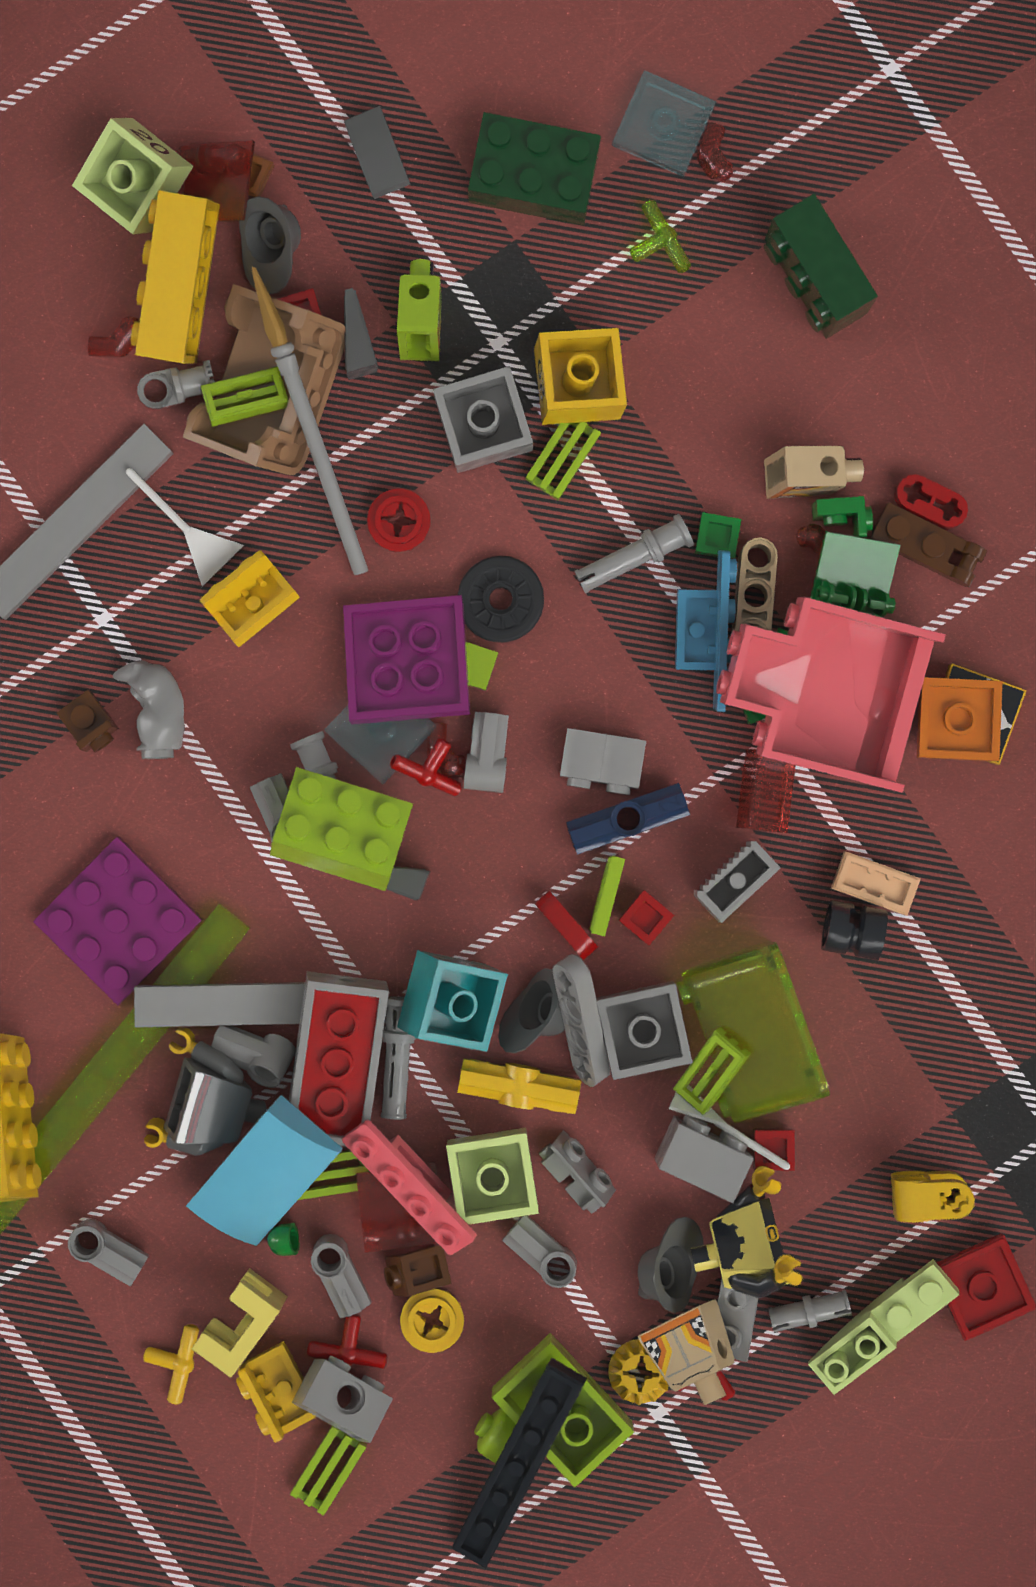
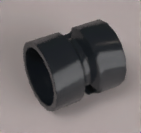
M830 900L822 930V950L845 954L851 949L857 957L879 960L887 932V910L863 906L860 911H856L854 904Z

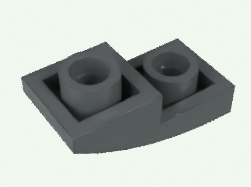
M381 106L344 121L374 199L410 185L408 175Z

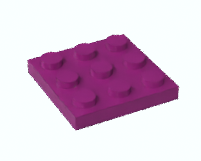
M462 595L343 606L348 711L351 725L470 715Z
M116 837L33 922L118 1006L134 991V986H139L203 919L120 837Z

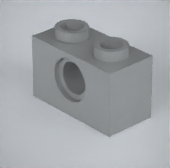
M330 1356L328 1361L325 1359H314L292 1403L356 1440L371 1443L393 1398L382 1393L385 1386L364 1375L362 1380L349 1374L351 1366L333 1356ZM343 1386H347L351 1391V1401L345 1408H341L337 1402V1393Z

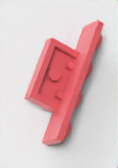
M365 1120L343 1137V1144L447 1254L453 1255L475 1240L477 1237L476 1232L446 1202L452 1191L399 1135L388 1140L370 1120Z

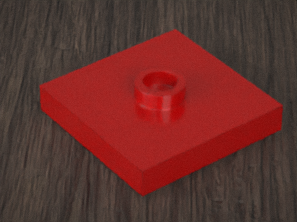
M1002 1233L937 1262L959 1289V1296L949 1302L947 1306L964 1341L1036 1310L1034 1299Z

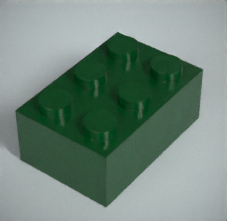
M483 112L468 187L469 203L584 226L600 150L601 135Z
M815 193L772 219L765 237V252L775 266L780 264L787 275L785 283L795 299L801 297L808 309L805 312L807 320L814 331L817 333L822 331L827 339L865 316L878 295Z

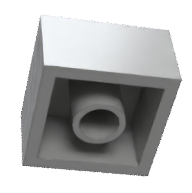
M510 366L433 389L435 402L457 473L533 451V440Z
M673 981L596 997L613 1080L693 1063L676 984Z
M674 1115L654 1158L658 1168L734 1203L754 1159L746 1149L748 1145L723 1130L720 1136L709 1132L711 1128L707 1126L708 1123L701 1119L688 1115L681 1119Z

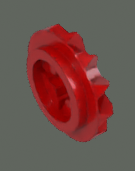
M391 489L380 494L373 501L368 511L367 525L372 538L380 547L395 553L411 551L423 542L431 526L430 512L424 500L416 493L407 489ZM400 504H402L405 518L410 519L411 522H416V524L404 525L401 532H399V537H396L394 525L388 523L387 520H382V518L395 517L397 511H399Z

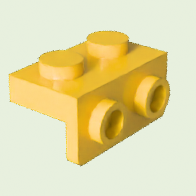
M260 550L242 561L239 567L221 582L214 584L208 593L200 599V602L239 648L298 600L300 596Z
M284 1341L241 1364L236 1383L245 1400L252 1399L258 1411L255 1414L256 1422L265 1436L270 1434L273 1441L277 1443L283 1439L286 1433L316 1418V1416L292 1403L304 1378Z

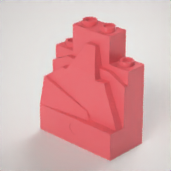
M797 597L796 604L790 603L784 621V626L789 628L788 635L747 624H740L739 631H732L727 647V654L732 655L728 671H721L716 693L721 694L720 703L766 715L764 722L759 721L754 731L752 744L757 746L756 754L903 793L905 785L896 782L934 642L944 643L945 634L806 597Z

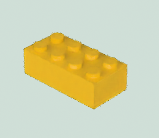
M159 190L157 199L151 200L148 220L149 223L154 224L152 239L146 240L143 249V264L148 265L146 281H140L137 291V305L142 306L140 322H134L131 333V345L136 346L135 355L182 364L197 363L220 204L204 198Z
M0 1033V1202L39 1197L38 1188L41 1186L42 1176L40 1167L35 1162L34 1147L38 1143V1133L31 1118V1107L34 1105V1091L32 1085L28 1083L27 1067H29L31 1062L30 1049L25 1043L24 1037Z

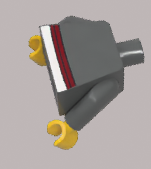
M183 1027L175 1032L186 1038V1047H180L178 1044L170 1042L169 1048L175 1054L189 1052L191 1053V1058L184 1057L166 1122L160 1118H153L145 1125L148 1129L156 1130L159 1136L148 1134L144 1138V1143L150 1148H155L164 1142L170 1149L199 1156L221 1147L224 1143L236 1142L239 1139L244 1122L256 1124L266 1113V1103L263 1100L251 1099L252 1088L244 1080L243 1071L226 1054L203 1041L196 1043L193 1032Z

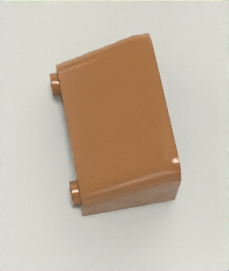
M233 284L230 295L225 302L224 311L228 324L239 330L222 380L277 367L275 362L277 357L271 355V348L273 346L265 332L257 292ZM271 297L284 323L287 340L294 345L292 353H295L299 366L298 371L317 425H319L345 349L346 328L340 322ZM283 375L281 378L288 397V404L285 409L212 427L205 403H201L189 413L183 438L241 461L287 475L297 474L304 467L310 452ZM273 381L216 396L215 400L236 395L241 391L256 390L275 384Z

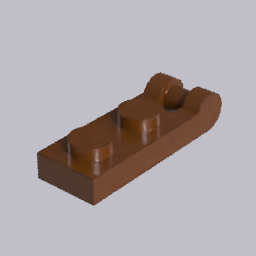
M890 502L886 504L869 538L900 544L899 555L965 587L971 586L975 578L973 571L977 563H982L987 554V550L980 545L966 541ZM953 551L963 555L959 566L948 563Z

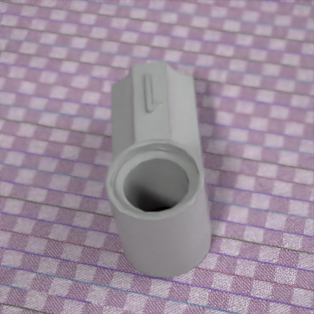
M475 712L471 736V753L467 754L464 789L503 793L507 758L504 755L508 715Z
M282 773L250 787L270 832L271 842L289 791Z
M220 1025L211 1045L213 1048L226 1054L239 1068L246 1070L251 1079L256 1083L268 1088L279 1086L296 1052L295 1046L288 1039L280 1035L268 1034L262 1038L232 1025Z
M528 1215L522 1216L502 1241L534 1268L546 1284L555 1288L565 1287L570 1284L575 1277L577 1260L573 1252L560 1245ZM555 1257L564 1258L569 1263L570 1270L564 1276H555L548 1270V1262Z
M86 1219L80 1222L68 1239V1250L76 1260L89 1262L130 1287L149 1257L148 1253L108 1231L104 1224L95 1219ZM84 1231L92 1232L98 1239V1247L94 1249L84 1248L80 1245L79 1233Z
M327 1234L316 1241L312 1251L311 1265L315 1273L320 1276L341 1319L362 1311L372 1303V1300L348 1254L347 1243L338 1235ZM332 1248L340 1254L341 1259L337 1263L326 1264L320 1259L319 1253L323 1249Z

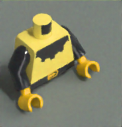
M765 1166L757 1168L752 1175V1184L736 1197L734 1203H730L715 1219L709 1222L714 1243L690 1248L696 1272L720 1267L725 1288H733L734 1291L756 1298H763L787 1284L798 1286L802 1282V1276L792 1271L796 1266H800L801 1262L790 1255H784L770 1198L765 1199L764 1193H779L781 1183L774 1179L767 1182L768 1178L774 1175L775 1170Z

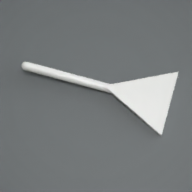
M126 469V474L184 532L203 587L244 545L188 526L133 469Z
M688 1085L687 1089L692 1092L693 1089ZM675 1092L669 1106L670 1110L714 1123L715 1126L747 1144L748 1147L784 1170L790 1169V1164L728 1125L712 1108L709 1112L702 1115Z

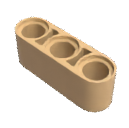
M762 537L754 538L748 541L740 551L735 589L736 614L735 622L732 623V631H739L740 624H747L769 631L772 629L778 555L776 547L768 539ZM752 548L762 549L768 557L767 565L759 568L754 567L748 560V551ZM750 587L760 589L765 599L763 605L760 607L748 605L744 599L745 590Z

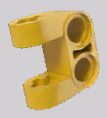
M899 1171L891 1173L893 1215L896 1221L911 1223L959 1219L967 1216L974 1207L975 1199L973 1192L962 1176L956 1172ZM958 1188L959 1192L954 1193L953 1200H947L946 1197L951 1196V1189Z

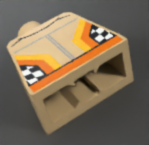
M785 446L764 459L767 499L830 495L846 487L847 482H861L864 475L862 459L845 458L843 446Z
M716 1299L699 1305L638 1336L639 1341L673 1391L676 1392L694 1383L704 1406L726 1396L716 1372L734 1364V1355Z

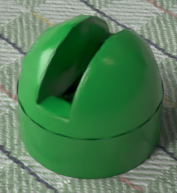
M295 1223L280 1224L269 1232L267 1241L273 1253L279 1256L298 1254L300 1239Z

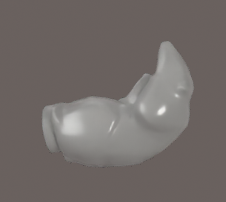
M144 660L134 661L121 667L113 674V678L128 683L131 686V694L143 707L137 718V730L141 741L137 751H141L142 759L174 758L173 750H179L182 747L185 731L184 701L176 680L166 667L159 664H151Z

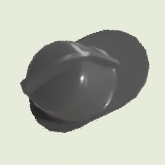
M259 196L249 199L242 206L239 215L242 262L245 275L251 286L256 289L252 274V267H255L270 295L280 292L287 285L291 277L292 254L298 249L301 241V228L297 218L288 210L286 205H277L269 198Z
M544 968L537 972L528 986L504 1013L499 1026L498 1038L500 1046L506 1052L515 1054L524 1051L539 1036H556L565 1030L553 977V969Z
M681 1217L674 1220L664 1233L660 1245L647 1250L641 1256L638 1264L639 1296L644 1299L659 1301L667 1311L672 1313L682 1311L688 1304L698 1273L695 1271L690 1248L703 1246V1236L700 1227L693 1219Z

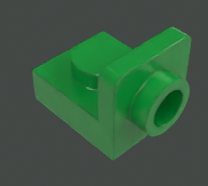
M865 496L817 499L812 504L813 521L823 520L824 526L848 524L847 519L852 518L853 536L866 538L867 531L873 528L871 506L865 507Z

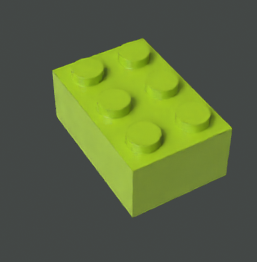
M296 767L272 840L270 856L386 891L413 803Z
M550 1332L492 1387V1399L517 1424L551 1358L588 1378L546 1455L549 1461L575 1488L634 1433L632 1420Z

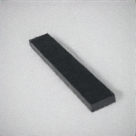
M554 1358L550 1359L451 1547L453 1550L485 1569L487 1568L587 1381V1377Z

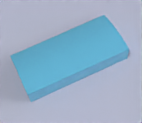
M280 1095L186 1207L225 1234L257 1246L343 1148Z

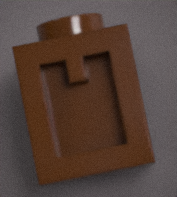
M86 690L56 713L76 739V745L81 751L88 752L90 749L94 753L100 751L114 740L111 734L119 729L91 690Z
M439 1244L401 1255L393 1254L385 1257L387 1267L384 1269V1277L388 1288L392 1290L394 1296L409 1297L452 1284L445 1252Z

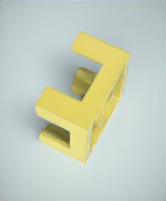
M249 1268L230 1296V1300L247 1314L234 1331L217 1318H213L201 1333L192 1350L231 1378L279 1314L288 1296Z

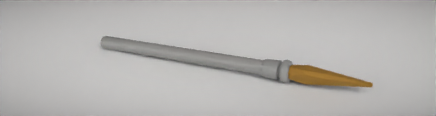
M252 267L265 332L273 346L271 348V355L277 357L275 362L286 382L353 574L365 573L368 571V567L298 371L295 353H292L294 345L288 342L284 323L257 269Z

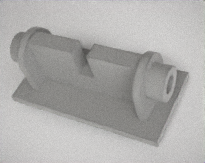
M564 1130L558 1135L552 1145L549 1143L538 1153L543 1159L541 1161L542 1165L546 1167L559 1183L569 1175L574 1179V1181L566 1186L565 1190L583 1211L587 1209L592 1214L601 1206H606L616 1191L608 1174L604 1170L597 1168L586 1156L583 1146L576 1139L570 1138Z
M721 1280L718 1306L734 1359L748 1362L759 1298L734 1291L733 1288H725L723 1280Z

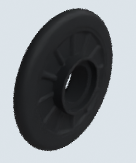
M493 556L479 561L467 571L458 589V595H462L465 625L477 636L492 642H510L526 635L539 621L544 607V591L537 574L524 562L509 556ZM504 588L511 593L512 603L507 609L497 610L491 606L489 597L495 589Z

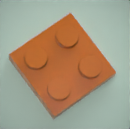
M925 677L919 696L916 758L999 761L1003 681Z

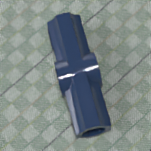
M676 783L566 822L576 854L579 855L690 816L680 784ZM626 807L634 809L639 817L638 825L629 831L623 830L617 823L618 812Z

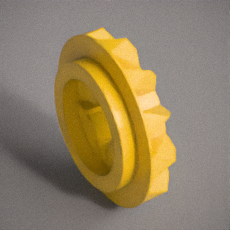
M432 1289L413 1295L405 1302L400 1316V1325L404 1337L413 1347L423 1352L437 1353L450 1348L459 1339L464 1326V1315L460 1302L449 1291ZM438 1305L441 1306L439 1320L448 1328L434 1325L431 1330L428 1329L427 1333L424 1334L426 1320L417 1311L431 1314L434 1309H437Z
M639 1339L624 1343L612 1355L608 1369L609 1379L612 1388L623 1400L636 1403L637 1405L656 1402L664 1392L668 1391V1383ZM640 1356H643L646 1370L657 1374L645 1376L644 1383L641 1384V1388H638L635 1376L623 1371L636 1369L637 1364L640 1362Z

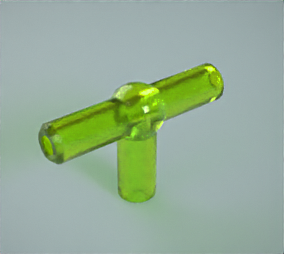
M655 200L645 202L641 209L655 234L631 247L629 250L630 255L635 262H639L664 247L677 272H686L691 268V262L677 240L676 230L669 226Z

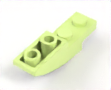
M932 1259L908 1279L904 1280L901 1278L878 1296L837 1332L809 1360L808 1365L835 1395L896 1349L899 1340L959 1296V1289Z

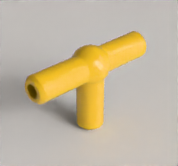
M194 1324L184 1326L178 1354L150 1346L144 1352V1362L173 1370L167 1400L171 1404L178 1405L182 1403L189 1373L194 1368V1350H192V1347L197 1341L200 1330Z

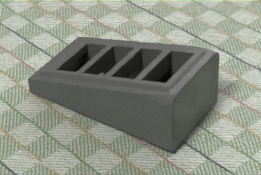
M350 288L345 290L344 326L346 328L345 370L348 380L376 373L378 370L377 360L356 290Z
M394 866L386 889L418 901V899H421L431 871Z

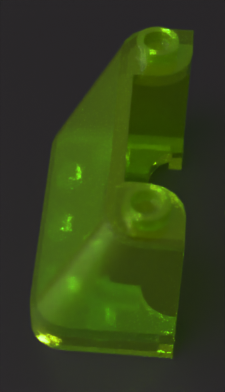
M768 940L680 971L683 980L676 984L684 1005L692 1004L706 1042L713 1032L721 1027L727 1032L725 1036L728 1039L734 1038L741 1050L747 1049L751 1053L725 1088L723 1094L717 1099L724 1119L731 1116L733 1123H738L830 1096L829 1087L783 956L776 942ZM719 1044L711 1053L713 1062L723 1049ZM730 1055L717 1072L719 1078L733 1061V1056Z

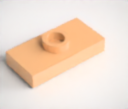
M844 851L831 889L908 916L921 878Z

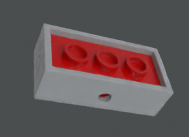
M307 971L289 1102L338 1145L345 1146L342 1142L343 1137L365 1120H371L389 989L387 982L382 980Z

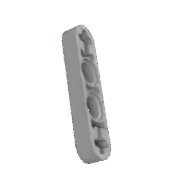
M571 954L553 966V977L573 1068L582 1082L590 1087H594L610 1075V1066L590 971L578 956Z

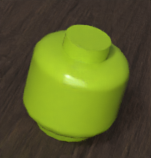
M501 1408L492 1415L486 1412L479 1420L474 1434L479 1436L477 1451L495 1464L516 1426L513 1420Z

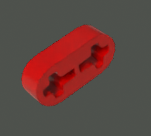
M917 474L909 475L903 478L895 488L894 498L898 507L942 529H954L963 523L967 517L968 504L964 497L926 477ZM913 484H917L920 487L918 493L928 498V503L921 499H916L913 503H909L907 501L908 494L903 491L904 487L910 488ZM949 501L955 503L954 511L959 513L958 517L952 516L948 521L943 519L944 511L934 506V502L945 506Z
M550 891L534 903L583 960L599 948Z

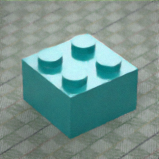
M417 950L397 1028L417 1039L487 1052L508 974L487 964Z

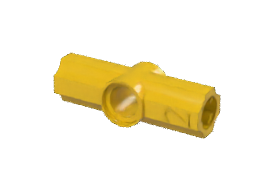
M464 1058L457 1093L499 1100L498 1103L515 1108L534 1109V1107L555 1112L576 1114L582 1080L540 1072L541 1069L521 1064L505 1063V1065H500L488 1061Z

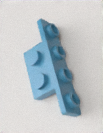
M718 550L717 590L677 589L675 669L714 670L713 709L716 712H725V704L720 703L721 694H717L716 689L721 671H727V663H730L732 655L727 654L729 642L728 623L735 622L736 614L735 599H729V583H736L737 561L736 559H730V551Z

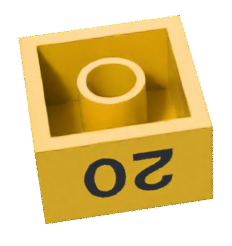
M619 328L539 333L534 347L542 425L620 420L627 406Z

